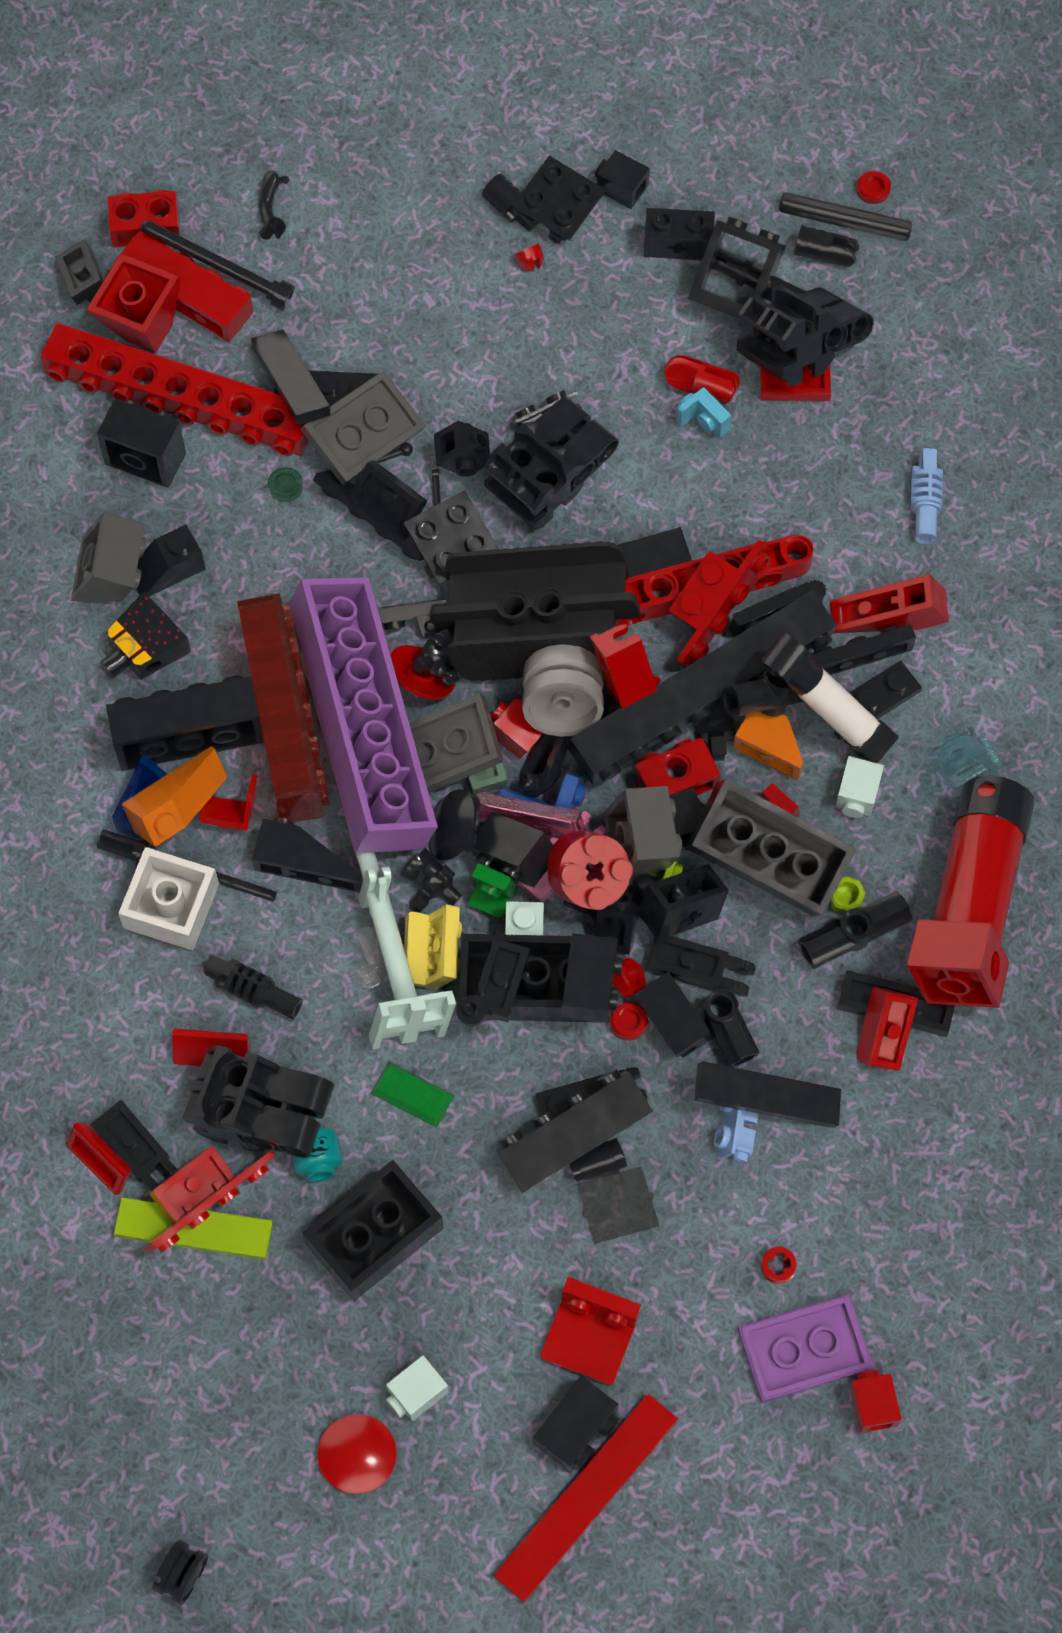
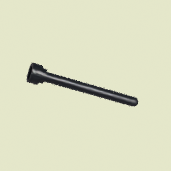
M146 220L141 224L143 233L266 294V299L271 301V305L282 311L286 308V301L291 299L294 293L295 286L284 280L281 282L276 280L271 282L152 221Z

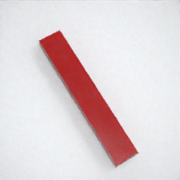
M648 1393L494 1574V1578L525 1603L678 1422V1418Z

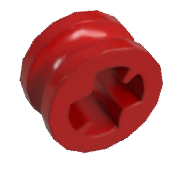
M779 1246L769 1249L763 1256L761 1264L764 1277L775 1284L786 1283L795 1273L797 1266L796 1258L787 1248ZM776 1256L784 1257L783 1263L789 1262L790 1268H784L782 1275L774 1274V1267L771 1269L768 1267V1263L774 1262Z

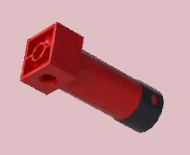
M985 775L973 777L962 786L953 823L954 831L932 920H918L907 963L927 1004L1000 1007L1010 963L1001 945V940L1023 845L1027 840L1035 805L1032 793L1016 781L1005 777Z

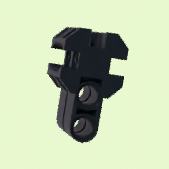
M779 285L772 288L771 304L762 300V295L758 293L749 297L738 313V325L749 324L751 325L750 335L737 340V351L746 359L789 385L794 386L802 383V370L804 366L812 371L813 377L824 374L835 358V352L858 344L870 335L874 320L867 312L822 287L797 294L785 286Z
M564 396L535 422L530 421L520 425L514 431L515 440L507 447L501 443L493 450L484 465V473L489 475L484 480V486L533 529L543 528L553 518V511L562 503L566 506L574 499L584 485V481L612 456L619 445V439L596 420H591V416L568 396Z
M217 1045L209 1047L182 1118L186 1123L194 1124L193 1130L197 1134L226 1145L228 1140L237 1142L243 1149L253 1152L265 1151L267 1149L300 1158H309L321 1127L320 1122L315 1119L324 1118L335 1085L321 1076L281 1067L262 1056L246 1052L245 1057L237 1056L230 1048Z

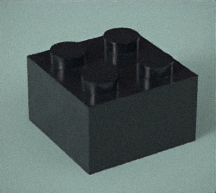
M114 398L97 431L105 465L167 488L170 487L186 455L180 422L168 413L159 412L157 414L146 410L135 401L128 400L124 402Z

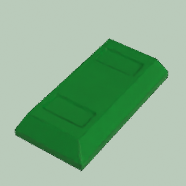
M389 1061L370 1093L436 1128L455 1097L454 1094Z

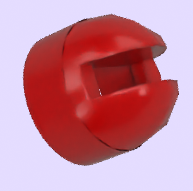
M539 243L514 254L519 266L529 272H533L535 266L539 269L544 261L543 251Z

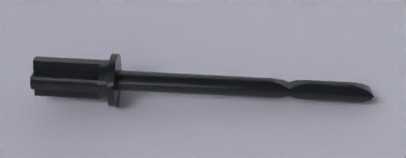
M104 829L101 831L100 839L97 843L98 849L131 859L135 862L136 866H138L145 847L148 848L149 843L144 839L143 841L135 840ZM216 872L220 885L265 900L275 901L276 891Z

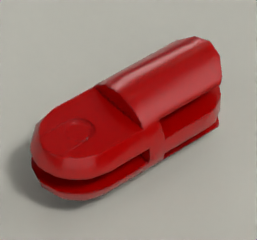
M687 355L672 357L664 367V377L670 386L693 394L704 387L722 404H727L731 401L741 384V378L738 373Z

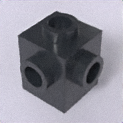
M456 421L434 434L436 466L455 472L459 476L469 477L475 475L477 471L484 468L485 463L490 457L488 432L473 427L471 424Z

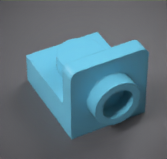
M704 387L695 394L690 393L686 395L678 404L677 423L680 426H683L697 415V421L700 426L708 433L713 430L719 438L731 429L732 415Z

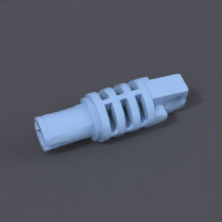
M923 448L919 456V466H912L911 510L916 515L915 541L921 544H931L936 541L937 515L942 510L943 469L937 468V450Z

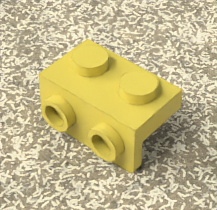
M446 904L429 915L413 911L406 914L404 951L414 986L437 990L457 979L460 970L458 940L462 932V924L459 921L460 907Z

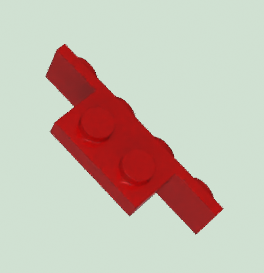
M759 539L757 540L738 569L709 550L670 607L669 611L697 629L677 658L686 667L708 654V644L715 634H720L726 628L730 619L728 615L736 604L739 605L745 600L750 591L749 584L755 575L761 574L770 562L769 555L772 550Z
M210 1146L153 1189L149 1194L172 1224L142 1247L144 1251L149 1253L158 1248L163 1253L180 1240L177 1232L188 1225L192 1230L210 1216L207 1209L218 1201L223 1206L240 1193L236 1188L246 1179L253 1183L269 1171L265 1164L275 1157L270 1150L259 1156L234 1175L215 1148Z

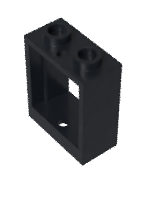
M729 216L727 222L717 220L688 299L738 318V313L745 304L704 289L725 233L770 250L753 294H761L764 301L769 293L786 245L778 242L779 235L764 229H760L759 235L746 230L748 223Z

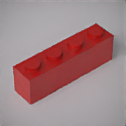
M141 230L121 252V254L179 276L180 286L175 310L227 342L233 339L253 314L251 296L244 288L238 285H230L216 271L210 268H202L190 256L182 252L177 253L169 248L167 244L143 233Z

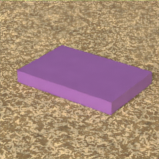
M849 1294L738 1327V1332L762 1403L874 1369Z

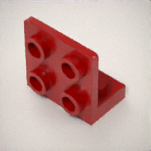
M568 1277L562 1290V1301L541 1351L540 1358L602 1384L612 1386L640 1317L641 1304Z

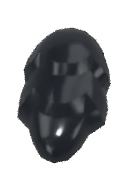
M543 733L539 740L531 747L522 766L520 780L518 781L519 788L526 795L539 796L547 792L557 782L561 775V765L568 748L566 736L560 737Z

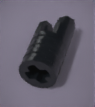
M801 225L794 255L839 266L842 265L843 267H851L856 262L855 253L859 250L860 245L855 238Z

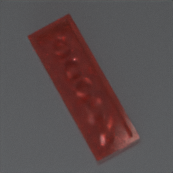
M280 593L237 601L279 818L288 819L293 823L324 817L322 806L329 805L310 703L308 702L305 678L300 662L297 639L294 633L290 605L282 606Z

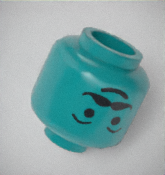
M320 1123L321 1127L310 1157L300 1158L291 1155L295 1172L305 1177L306 1181L320 1182L332 1178L343 1162L338 1134L331 1128L323 1127L322 1123Z

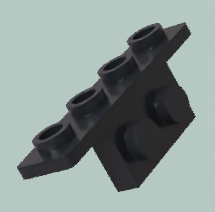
M375 460L367 462L355 485L350 481L342 485L331 469L315 475L313 481L322 487L321 489L324 494L338 499L346 505L348 511L353 516L367 521L375 528V532L379 536L391 540L401 547L403 554L418 561L424 560L403 523L421 514L428 500Z

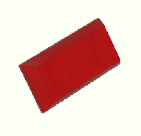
M76 1122L73 1125L66 1147L115 1196H119L123 1191L131 1168L86 1123Z

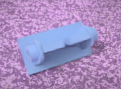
M720 1106V1110L723 1111L722 1123L717 1128L714 1136V1146L717 1147L716 1159L721 1160L733 1155L732 1161L746 1164L748 1157L753 1155L756 1130L743 1126L744 1122L753 1125L757 1124L758 1113Z

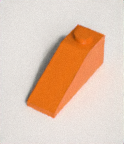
M211 746L121 805L134 832L156 847L183 830L228 777L215 748Z

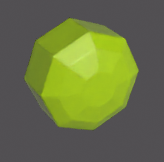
M848 876L842 877L830 901L833 911L844 914L849 909L861 908L866 893L860 881Z

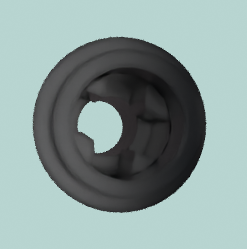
M618 1138L605 1141L569 1165L576 1182L620 1174V1169L627 1167L628 1163Z

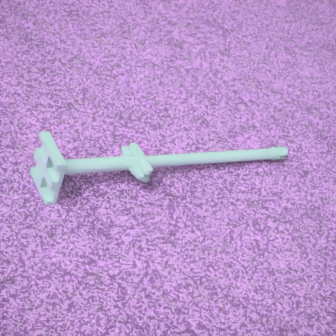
M301 651L299 657L301 660L305 678L308 679L312 697L316 707L303 653ZM375 852L356 853L363 877L359 893V903L361 908L369 907L395 999L378 1004L369 1033L372 1049L380 1048L382 1039L399 1036L401 1044L416 1042L419 1032L434 1029L437 1038L445 1037L456 1006L453 991L417 996L388 894L391 882L390 867L385 866L379 869Z

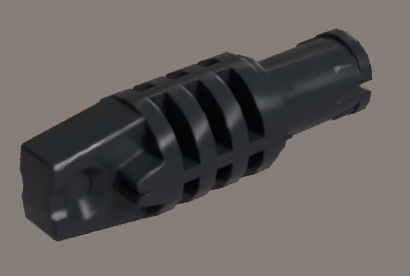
M210 955L204 965L205 975L217 981L216 987L256 1008L266 1006L294 1020L302 1007V998L275 986L273 978L235 959L227 962Z

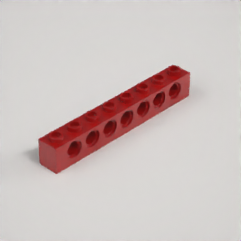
M56 322L40 356L44 372H46L48 377L57 382H65L67 379L78 383L82 389L91 393L101 390L110 393L113 398L124 402L128 400L142 404L145 409L157 414L162 411L174 414L179 421L186 424H194V422L205 424L216 434L225 435L229 432L240 436L241 440L250 445L256 446L259 443L272 446L275 452L284 456H291L292 453L302 456L308 443V439L300 430L304 424H296L279 394ZM81 359H86V360H87L86 362L81 363V364L75 363V362H77L78 360H81ZM111 370H120L115 374H107ZM144 380H151L149 384H139ZM178 390L184 391V392H183L182 394H180V395H172V394H171V393H173L174 391H178ZM208 401L216 402L214 405L211 406L203 405ZM242 411L249 412L245 416H236L237 413ZM272 422L282 423L277 427L268 426Z

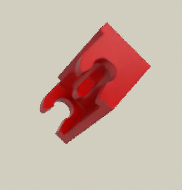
M618 625L600 635L596 633L590 636L606 686L622 709L658 691L640 636L634 634L626 637L624 640H616L617 637L628 632L627 625Z

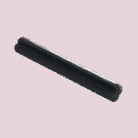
M787 192L783 193L779 204V211L903 241H907L910 238L912 231V222Z

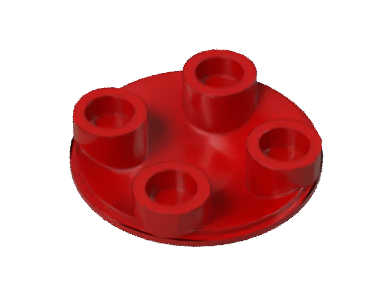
M362 1414L348 1415L336 1420L326 1429L318 1446V1463L325 1479L338 1490L351 1494L367 1493L382 1486L391 1475L397 1458L396 1444L389 1429L376 1418Z

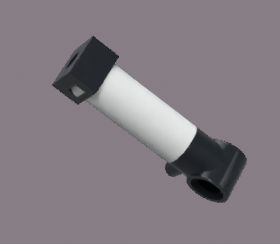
M783 632L760 659V663L771 674L789 686L845 739L844 742L855 753L867 761L878 763L899 738L892 729L867 711L811 658V653L802 644L787 633Z

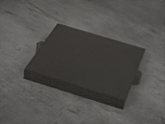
M642 1167L577 1184L584 1207L582 1217L587 1218L594 1244L659 1227L652 1203L654 1194L648 1190Z

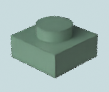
M502 763L467 777L473 795L508 785V778Z

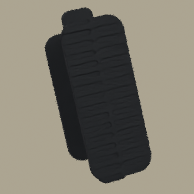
M596 541L592 543L584 542L452 553L446 559V568L450 573L448 605L432 607L430 618L437 630H454L453 643L448 645L447 655L459 676L470 681L505 680L509 678H523V668L526 660L534 652L547 646L561 644L579 646L596 656L590 636L596 633L600 635L614 627V620L637 618L640 615V605L635 594L625 592V581L630 577V568L622 549L612 542Z

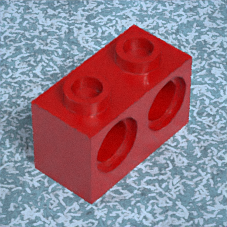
M155 190L151 193H121L119 195L107 196L109 232L113 248L126 247L141 230V224L146 220L152 221L181 236L176 190ZM161 214H166L163 217H156ZM126 217H132L131 219H128V220H122V219H124V218H126Z

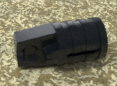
M503 174L496 175L483 189L482 197L489 201L499 213H502V216L506 217L509 222L512 223L516 220L526 230L531 231L539 222L512 206L521 194L520 190L513 186V183L507 180Z

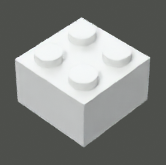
M145 847L118 913L123 928L193 951L219 886L216 870Z

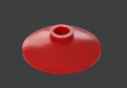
M404 645L395 648L391 652L390 656L398 684L407 691L427 699H442L449 696L454 690L456 683L452 686H447L442 678L432 675L427 670L422 673L414 670L412 663L421 656L422 647Z

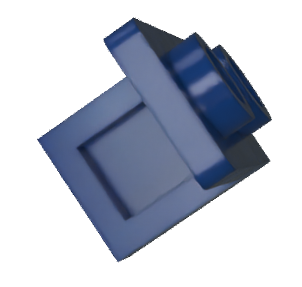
M571 771L566 773L556 804L532 795H526L524 792L507 786L501 787L497 795L506 798L504 804L509 807L525 811L528 806L539 810V817L559 823L560 819L567 820L571 818L575 806L581 807L587 792V786L583 785L584 775Z

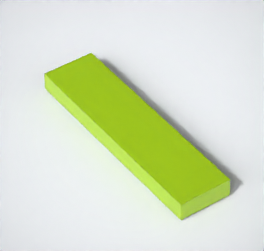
M122 1197L114 1236L149 1242L172 1223L157 1203ZM207 1211L210 1216L197 1227L191 1230L186 1225L177 1232L180 1240L172 1245L175 1247L267 1260L274 1223L273 1220Z

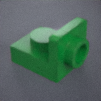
M478 863L472 875L477 885L468 903L474 909L497 919H502L506 912V902L511 901L517 886L513 883L511 877Z

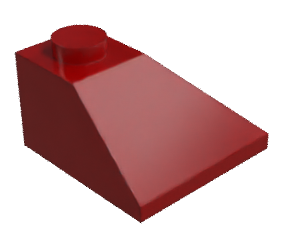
M120 253L89 304L87 311L125 341L156 353L173 326L180 278L177 275Z

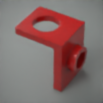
M252 774L246 802L212 796L201 808L199 822L217 825L222 828L248 831L254 806L258 775Z

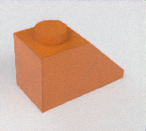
M761 712L747 714L735 735L733 749L798 781L804 762L788 717L783 714L772 717Z

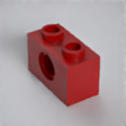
M703 737L694 741L691 739L680 741L673 746L672 750L662 754L657 752L650 753L635 765V778L640 788L668 786L669 796L694 787L698 796L713 790L716 783L720 781L721 776ZM680 769L685 775L674 778L668 775L667 771Z

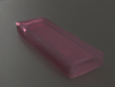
M486 792L477 793V797L480 800L478 815L483 823L492 812L541 830L549 837L558 839L571 832L586 831L580 811Z

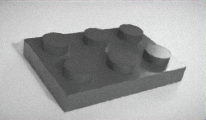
M383 370L330 407V416L307 422L300 430L340 483L345 485L362 473L367 462L373 460L378 462L420 433L426 425Z
M481 693L409 723L428 793L504 762L486 698Z

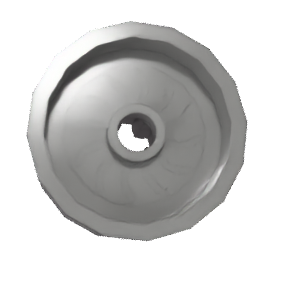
M566 644L552 645L534 652L526 660L522 680L524 688L522 710L525 720L534 729L547 735L573 736L601 719L604 711L602 693L603 674L598 659L592 652L579 646Z

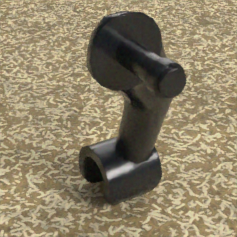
M273 170L268 171L264 175L259 196V212L264 225L260 230V236L265 240H269L273 234L279 239L286 230L283 220L273 215V199L279 184H286L290 179L286 175L278 177V174Z

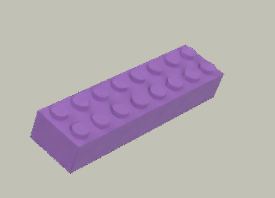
M369 577L301 579L289 604L354 852L369 853L424 849L438 826Z

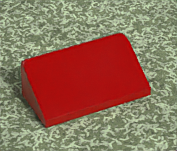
M873 987L856 1051L858 1061L869 1066L900 1071L918 1002L917 997Z
M179 1028L173 1029L172 1032L173 1062L177 1065L202 1066L208 1048L217 1045L230 1048L235 1055L245 1057L246 1052L250 1053L251 1051L249 1036L243 1033Z

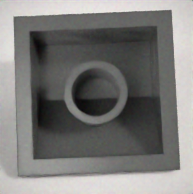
M103 512L81 539L71 601L87 603L121 601L131 590L137 589L141 578V570L137 569L138 560L143 556L147 539L142 537L144 523Z
M668 786L625 789L603 812L607 836L616 840L624 848L632 864L633 874L630 880L668 869L680 858L682 841L680 835L675 831L674 818L676 807L674 800L669 798Z

